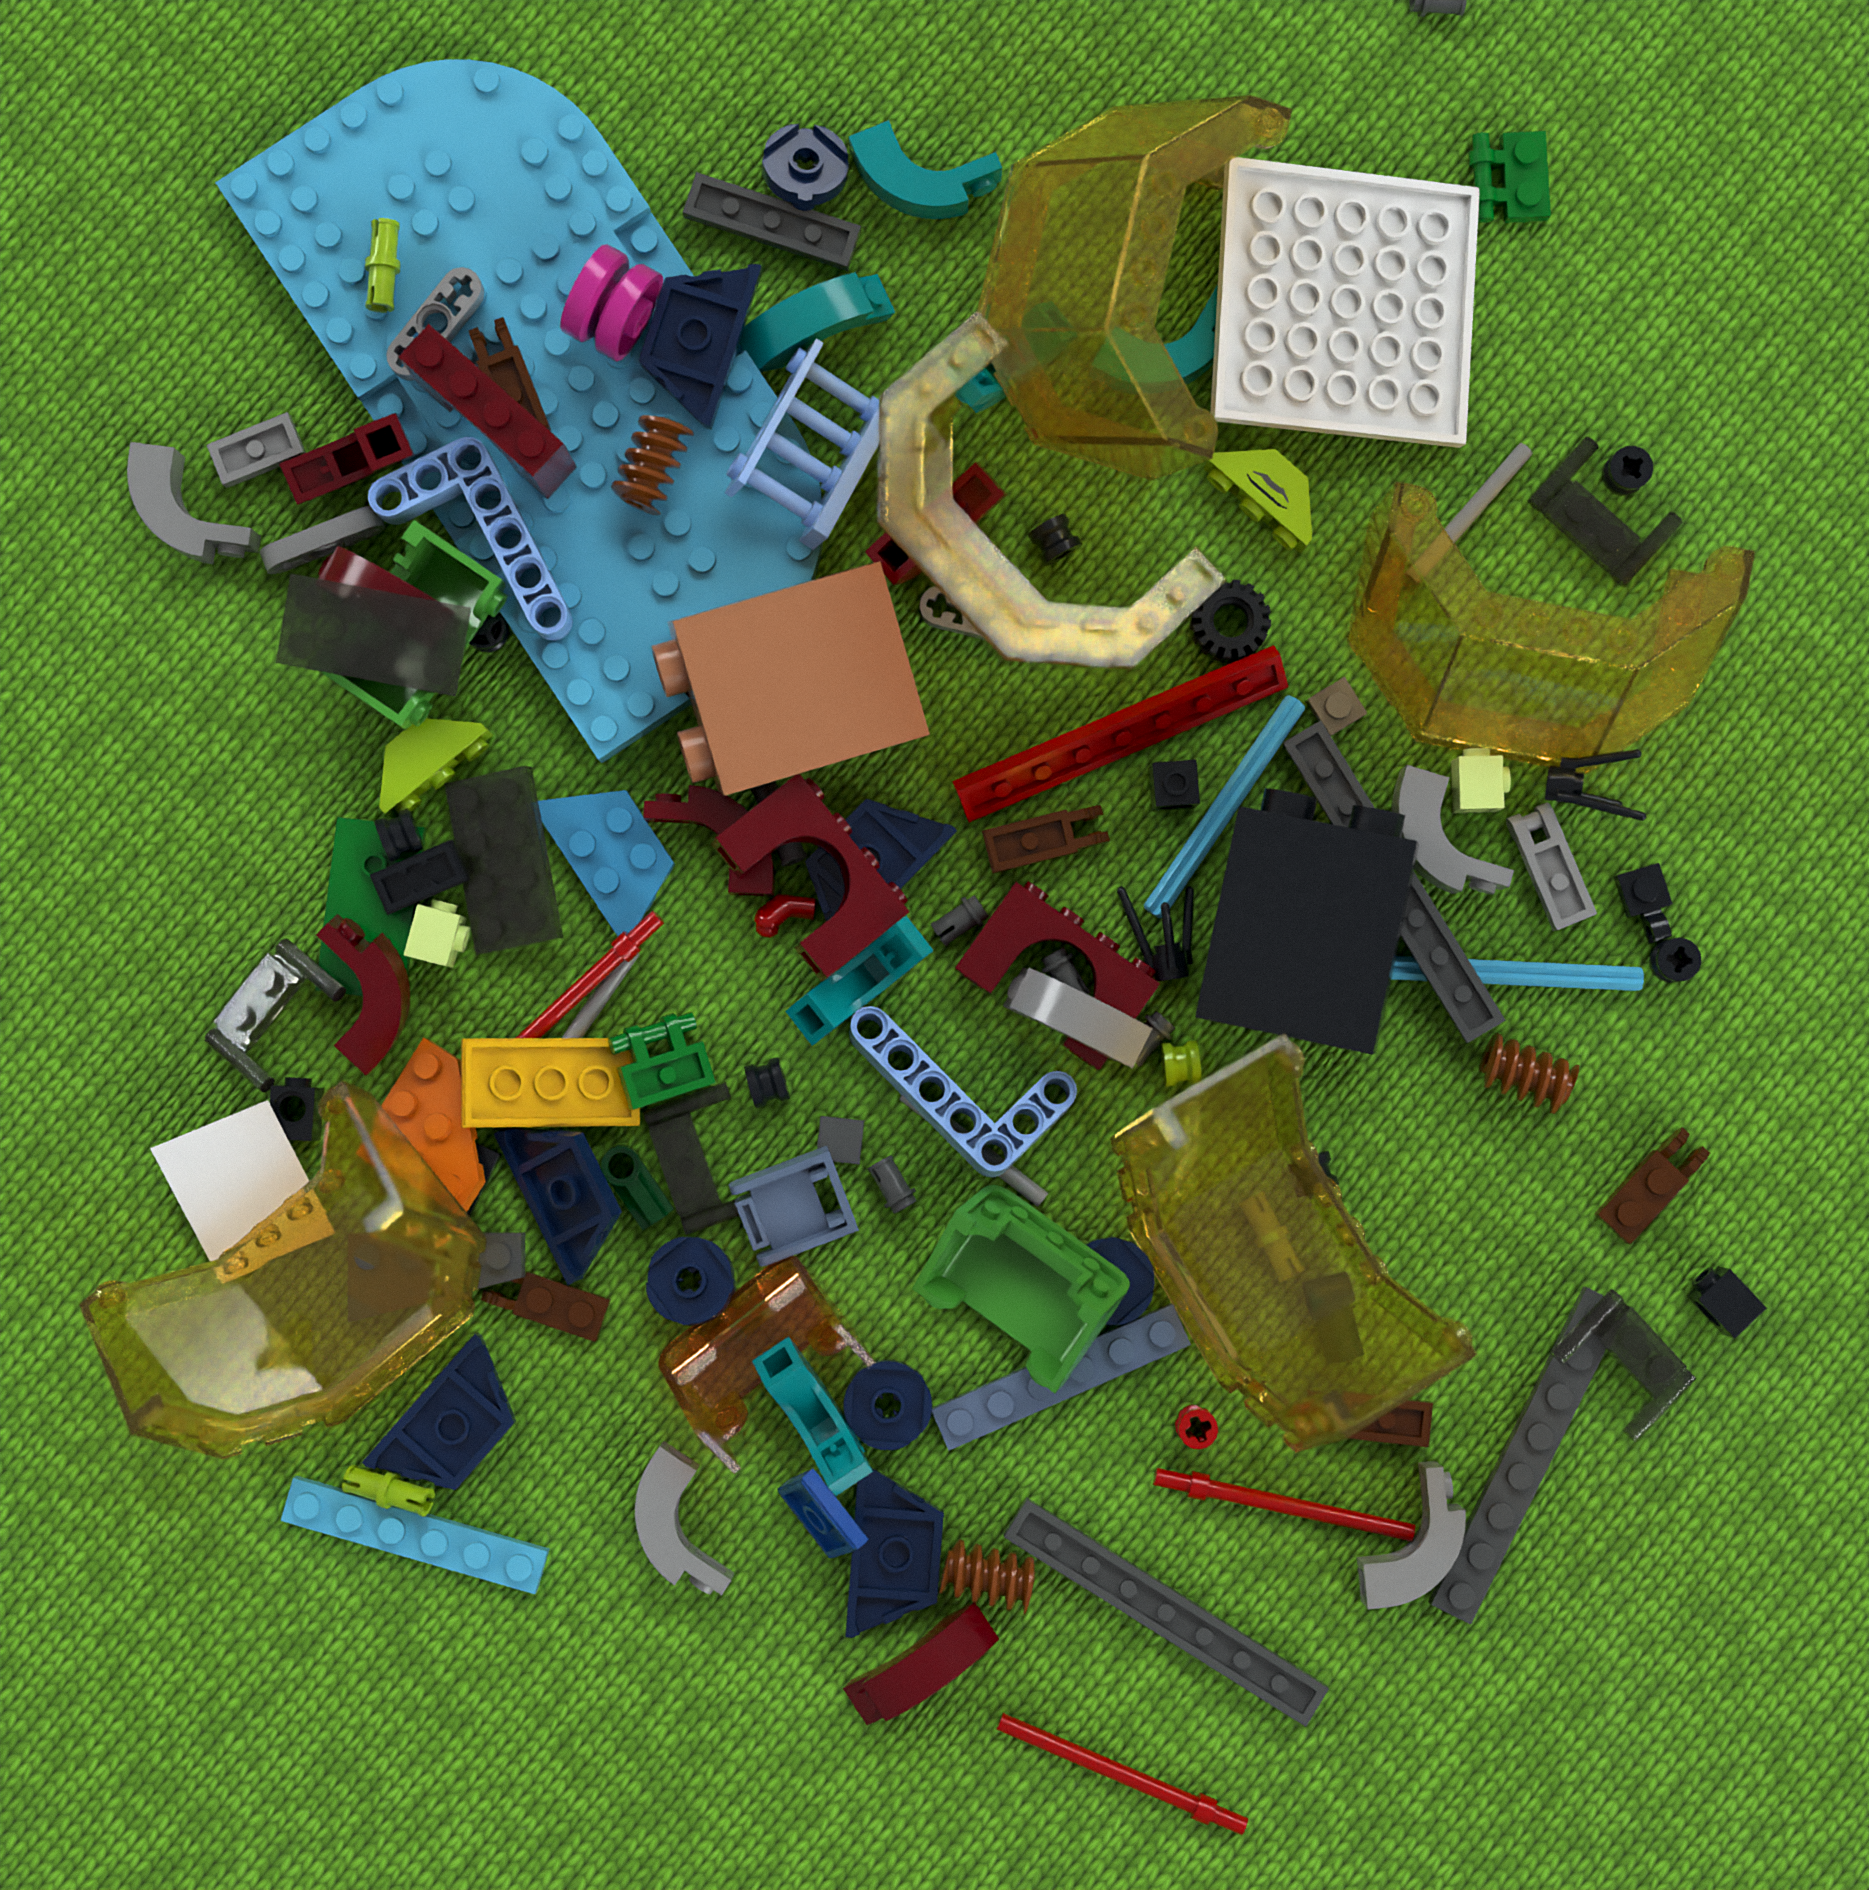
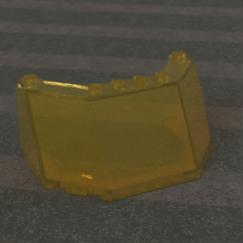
M1253 95L1114 106L1011 165L972 335L980 350H984L996 370L994 372L996 379L1003 388L1010 404L1016 406L1026 424L1024 429L1034 445L1149 480H1155L1213 458L1218 436L1216 420L1210 412L1198 407L1154 327L1186 186L1196 182L1216 190L1222 189L1224 187L1225 163L1254 146L1261 149H1269L1279 144L1287 134L1292 109Z
M976 311L881 393L879 397L878 524L1004 660L1132 670L1227 580L1195 547L1130 608L1048 602L952 499L953 417L962 405V402L955 394L1002 354L1009 345L980 312Z
M1395 482L1370 514L1347 642L1356 655H1359L1372 674L1371 677L1390 705L1394 706L1407 725L1406 728L1416 742L1462 751L1472 748L1490 749V756L1503 755V759L1545 767H1560L1561 757L1580 758L1622 751L1690 705L1747 597L1755 551L1725 546L1715 550L1707 557L1703 571L1699 574L1677 569L1669 570L1667 572L1663 598L1632 619L1488 592L1436 518L1437 503L1433 494L1421 486ZM1600 765L1576 768V772L1588 774Z
M1284 1033L1151 1109L1110 1137L1113 1152L1117 1156L1122 1155L1124 1167L1117 1170L1122 1199L1132 1204L1133 1213L1126 1217L1129 1231L1138 1247L1149 1258L1155 1276L1174 1305L1179 1317L1216 1380L1229 1393L1235 1390L1240 1391L1247 1398L1244 1400L1245 1408L1266 1427L1269 1428L1274 1424L1278 1425L1285 1432L1283 1435L1284 1443L1296 1453L1347 1439L1478 1354L1472 1346V1336L1462 1322L1454 1321L1448 1317L1442 1318L1391 1278L1384 1262L1372 1253L1365 1241V1232L1362 1225L1355 1217L1350 1216L1341 1201L1342 1194L1334 1180L1326 1176L1318 1162V1152L1308 1140L1299 1078L1303 1075L1304 1056L1295 1043L1290 1042Z
M342 1080L324 1094L318 1104L319 1113L322 1119L326 1121L320 1170L312 1180L295 1194L286 1198L280 1207L263 1221L257 1223L247 1235L234 1246L225 1250L217 1260L133 1283L117 1280L107 1281L99 1285L89 1297L79 1304L131 1435L226 1459L242 1454L241 1446L263 1439L265 1445L268 1446L301 1436L303 1434L302 1427L324 1421L327 1428L343 1423L473 1316L475 1303L472 1299L473 1291L478 1290L482 1270L479 1255L485 1252L487 1240L483 1232L371 1093ZM354 1256L375 1266V1268L370 1270L360 1268L356 1264Z

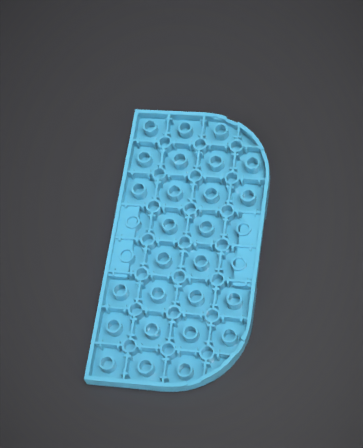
M446 59L404 67L381 76L361 87L215 182L372 419L375 421L397 413L415 454L414 457L402 462L404 466L463 437H474L481 441L492 456L571 611L573 618L572 628L564 638L556 641L546 640L531 626L464 493L433 508L459 551L505 582L506 586L503 592L508 595V598L500 610L501 614L601 763H604L691 705L690 698L685 693L666 697L655 665L651 646L672 640L668 621L816 578L823 542L812 550L799 541L806 528L805 525L801 524L802 518L747 483L732 498L724 493L732 480L726 475L729 467L740 452L746 455L777 400V396L747 351L743 352L740 344L712 430L698 422L639 364L638 360L653 314L632 350L618 362L596 350L595 336L581 343L562 332L560 328L561 315L568 295L582 268L601 245L608 244L625 253L629 259V269L643 263L661 273L664 280L667 277L679 275L694 277V275L652 214L649 205L589 118L555 88L529 74L492 62ZM378 218L393 219L400 223L397 259L400 261L401 267L400 273L395 275L394 311H387V313L374 312L365 307L369 272L365 270V258L370 256L371 221L373 219L378 220ZM464 267L474 271L483 284L484 299L450 343L478 367L476 361L479 358L468 330L478 327L487 342L489 355L496 354L505 350L495 331L494 320L504 317L515 346L518 345L551 427L550 432L564 443L577 466L549 499L516 472L501 451L455 409L451 412L446 410L419 386L415 380L409 381L398 377L387 362L389 345L444 276L452 269ZM470 281L465 285H461L458 282L454 285L453 288L457 296L450 305L445 298L440 301V303L446 305L451 310L454 316L459 313L453 305L458 297L465 295L469 298L473 293L469 287ZM433 313L425 319L424 328L430 324L441 334L447 328V317L441 313ZM416 332L412 337L416 338L419 335L418 332ZM785 412L775 432L810 454L806 442L794 421ZM642 415L671 419L688 427L694 433L693 436L680 435L678 438L688 449L687 452H672V456L681 466L680 468L666 467L665 472L674 480L673 485L659 484L658 486L668 497L666 501H652L651 504L661 513L658 516L646 513L627 504L611 490L612 482L625 481L618 474V467L622 464L632 465L625 458L624 453L628 448H638L632 442L631 436L634 432H645L638 425V419ZM765 448L755 467L811 504L814 501L820 503L822 496L819 481L770 449ZM477 452L466 454L461 461V469H475L481 462V454ZM431 472L424 476L421 485L422 489L433 490L438 487L442 478L441 473ZM498 491L487 492L481 499V508L487 510L494 509L501 501V493ZM518 530L505 532L500 540L501 547L504 549L516 547L521 540V532ZM538 569L526 570L520 577L521 587H535L541 580V571ZM551 607L543 611L540 616V625L545 628L557 625L561 619L560 609Z

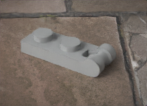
M1546 802L1534 807L1533 813L1523 817L1520 814H1516L1507 818L1506 824L1509 833L1516 842L1552 930L1557 931L1596 915L1597 912L1551 805ZM1541 828L1547 840L1534 844L1530 832Z

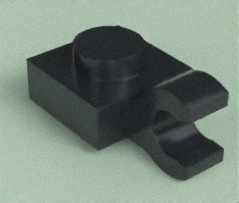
M1656 863L1615 876L1614 880L1626 917L1628 919L1640 915L1648 943L1651 944L1671 937L1670 925L1661 908L1670 906L1673 903L1660 864Z

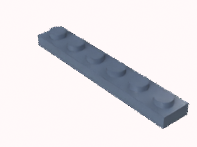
M1170 1303L1142 1315L1127 1324H1122L1099 1334L1065 1384L1055 1394L1048 1388L1037 1384L1031 1378L1027 1367H1024L932 1407V1414L949 1451L1191 1344L1173 1303Z

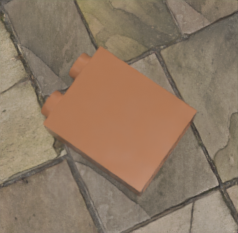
M881 562L865 564L668 621L672 640L651 646L655 665L666 697L688 692L698 726L677 732L690 780L692 783L713 777L717 791L724 796L930 735Z

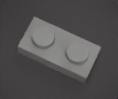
M288 412L207 444L222 485L226 488L280 467L279 463L306 453L293 419Z

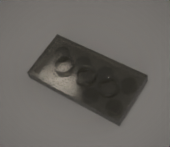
M290 574L276 663L457 696L472 608Z
M525 765L444 783L456 848L470 877L469 881L463 883L476 955H484L563 938L532 767Z

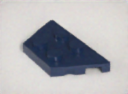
M758 264L747 265L748 268L721 272V269L705 271L694 277L679 275L665 278L638 360L640 366L698 422L712 430L762 275V266Z
M865 799L846 819L852 829V834L849 835L859 849L866 847L874 855L880 865L877 871L888 884L892 881L900 889L957 832L951 825L932 821L904 810L894 809L869 799ZM818 847L807 858L805 863L825 920L828 921L841 904L844 893V880L835 859L824 849Z
M507 1127L493 1133L567 1285L582 1279L622 1213L584 1133Z
M477 1332L471 1337L363 1460L362 1463L366 1467L392 1471L401 1474L403 1477L414 1480L422 1479L433 1482L437 1486L456 1490L513 1426L516 1418L484 1338L480 1333Z
M872 1468L873 1472L857 1482L854 1521L869 1540L858 1550L852 1551L845 1635L848 1638L858 1636L860 1632L879 1624H887L899 1619L902 1615L913 1610L918 1611L937 1603L944 1511Z

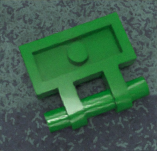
M1546 131L1502 133L1499 138L1500 150L1490 148L1489 133L1473 134V150L1469 152V167L1474 169L1475 187H1479L1478 222L1486 223L1493 221V207L1503 206L1504 223L1548 221L1551 216ZM1492 168H1501L1502 188L1492 187Z
M692 1012L676 1016L674 1013L662 1016L658 1023L639 1028L638 1025L623 1029V1034L608 1038L609 1047L613 1055L629 1050L632 1056L633 1063L617 1067L630 1110L716 1083L704 1042L699 1041L686 1045L683 1033L697 1028ZM663 1039L668 1041L670 1051L649 1057L646 1048L647 1044Z

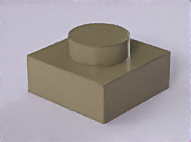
M1345 677L1305 701L1317 721H1322L1330 736L1368 714Z

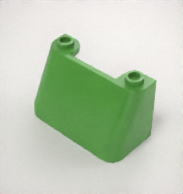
M415 520L412 521L401 537L408 543L404 549L406 555L405 557L399 553L395 555L393 561L396 562V565L390 573L455 611L434 649L432 650L416 643L363 611L348 635L346 636L342 633L338 638V641L344 645L337 647L333 653L325 648L312 666L404 729L409 728L412 724L418 727L424 722L433 705L429 701L488 615L495 617L508 598V595L503 592L506 585L501 578Z
M988 1185L955 1211L912 1290L921 1295L929 1305L937 1309H952L962 1301L1031 1351L1026 1361V1367L1031 1378L1037 1384L1048 1388L1055 1394L1065 1384L1119 1306L1130 1287V1282L1119 1268L1013 1192L998 1185Z

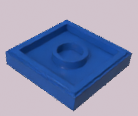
M814 1468L788 1479L777 1489L779 1495L828 1558L832 1559L858 1550L869 1540Z

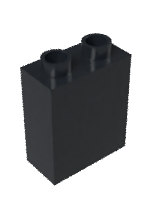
M1265 788L1260 810L1238 807L1195 1017L1373 1055L1377 1051L1419 849L1418 841L1401 838L1405 815L1376 808L1352 805L1348 827L1313 821L1317 798Z

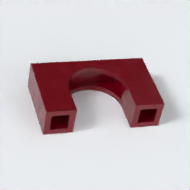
M430 324L420 332L398 357L419 386L446 410L451 412L455 409L501 451L515 471L547 499L577 468L561 440Z
M796 774L716 836L711 845L738 878L771 852L789 843L803 842L816 845L824 849L835 859L844 880V893L841 904L828 921L794 947L822 982L910 911L904 905L908 900L902 890L892 881L887 884L878 873L877 869L880 868V865L874 855L866 847L859 849L849 835L852 834V829L847 821L837 812L832 815L823 804L822 800L825 799V796L819 786L811 778L808 777L804 780L800 774Z
M1027 881L1024 887L1015 882L954 969L990 995L1023 950L1031 945L1045 941L1065 943L1079 951L1089 963L1094 978L1092 997L1134 1019L1137 1018L1160 985L1159 982L1153 979L1156 973L1153 968L1136 957L1130 963L1117 953L1120 945L1101 932L1096 937L1081 928L1085 922L1081 917L1064 906L1060 912L1055 910L1045 902L1049 895L1029 881ZM1066 1037L1061 1045L1095 1070H1100L1108 1057L1069 1037Z

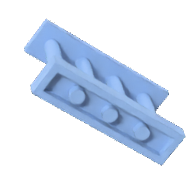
M817 338L806 350L799 347L791 357L785 368L791 375L746 455L740 452L729 467L726 475L732 480L724 492L732 498L747 483L802 518L801 524L806 526L799 541L812 550L829 537L904 399L903 395L891 387L878 399L873 395L868 398L816 364L814 360L824 344ZM805 377L860 413L859 418L864 422L858 433L854 430L849 433L794 397ZM785 412L841 448L840 453L845 457L839 468L835 465L832 468L828 467L775 432ZM765 448L770 449L822 483L820 488L826 492L820 503L814 501L811 504L757 469L755 466Z

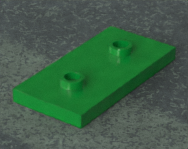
M337 817L323 927L339 914L343 919L349 918L357 923L364 931V939L369 944L383 933L398 951L408 975L410 957L405 956L404 951L417 903L387 915L370 874L419 854L424 849L418 852L408 850L403 852L399 859L391 862L379 838L375 821ZM417 826L425 846L427 828ZM321 940L315 991L363 996L361 984L354 971Z

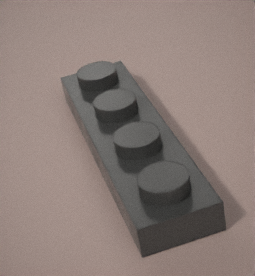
M696 172L683 210V216L686 219L845 271L849 269L861 233L860 225L814 210H798L792 203Z

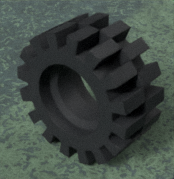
M1233 579L1230 583H1226V580H1223L1213 587L1209 586L1199 596L1191 612L1190 630L1194 634L1192 637L1194 643H1198L1202 647L1200 650L1205 655L1209 653L1214 656L1213 660L1219 662L1221 659L1227 660V663L1235 662L1237 659L1245 658L1256 652L1268 636V630L1271 627V620H1269L1271 611L1269 605H1265L1263 601L1265 599L1264 595L1261 592L1257 594L1253 590L1255 586L1249 583L1246 586L1240 584L1241 580ZM1233 605L1244 612L1247 626L1241 635L1230 638L1221 635L1216 630L1214 614L1219 608Z

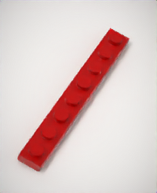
M1273 645L952 781L968 823L1288 688L1281 655Z

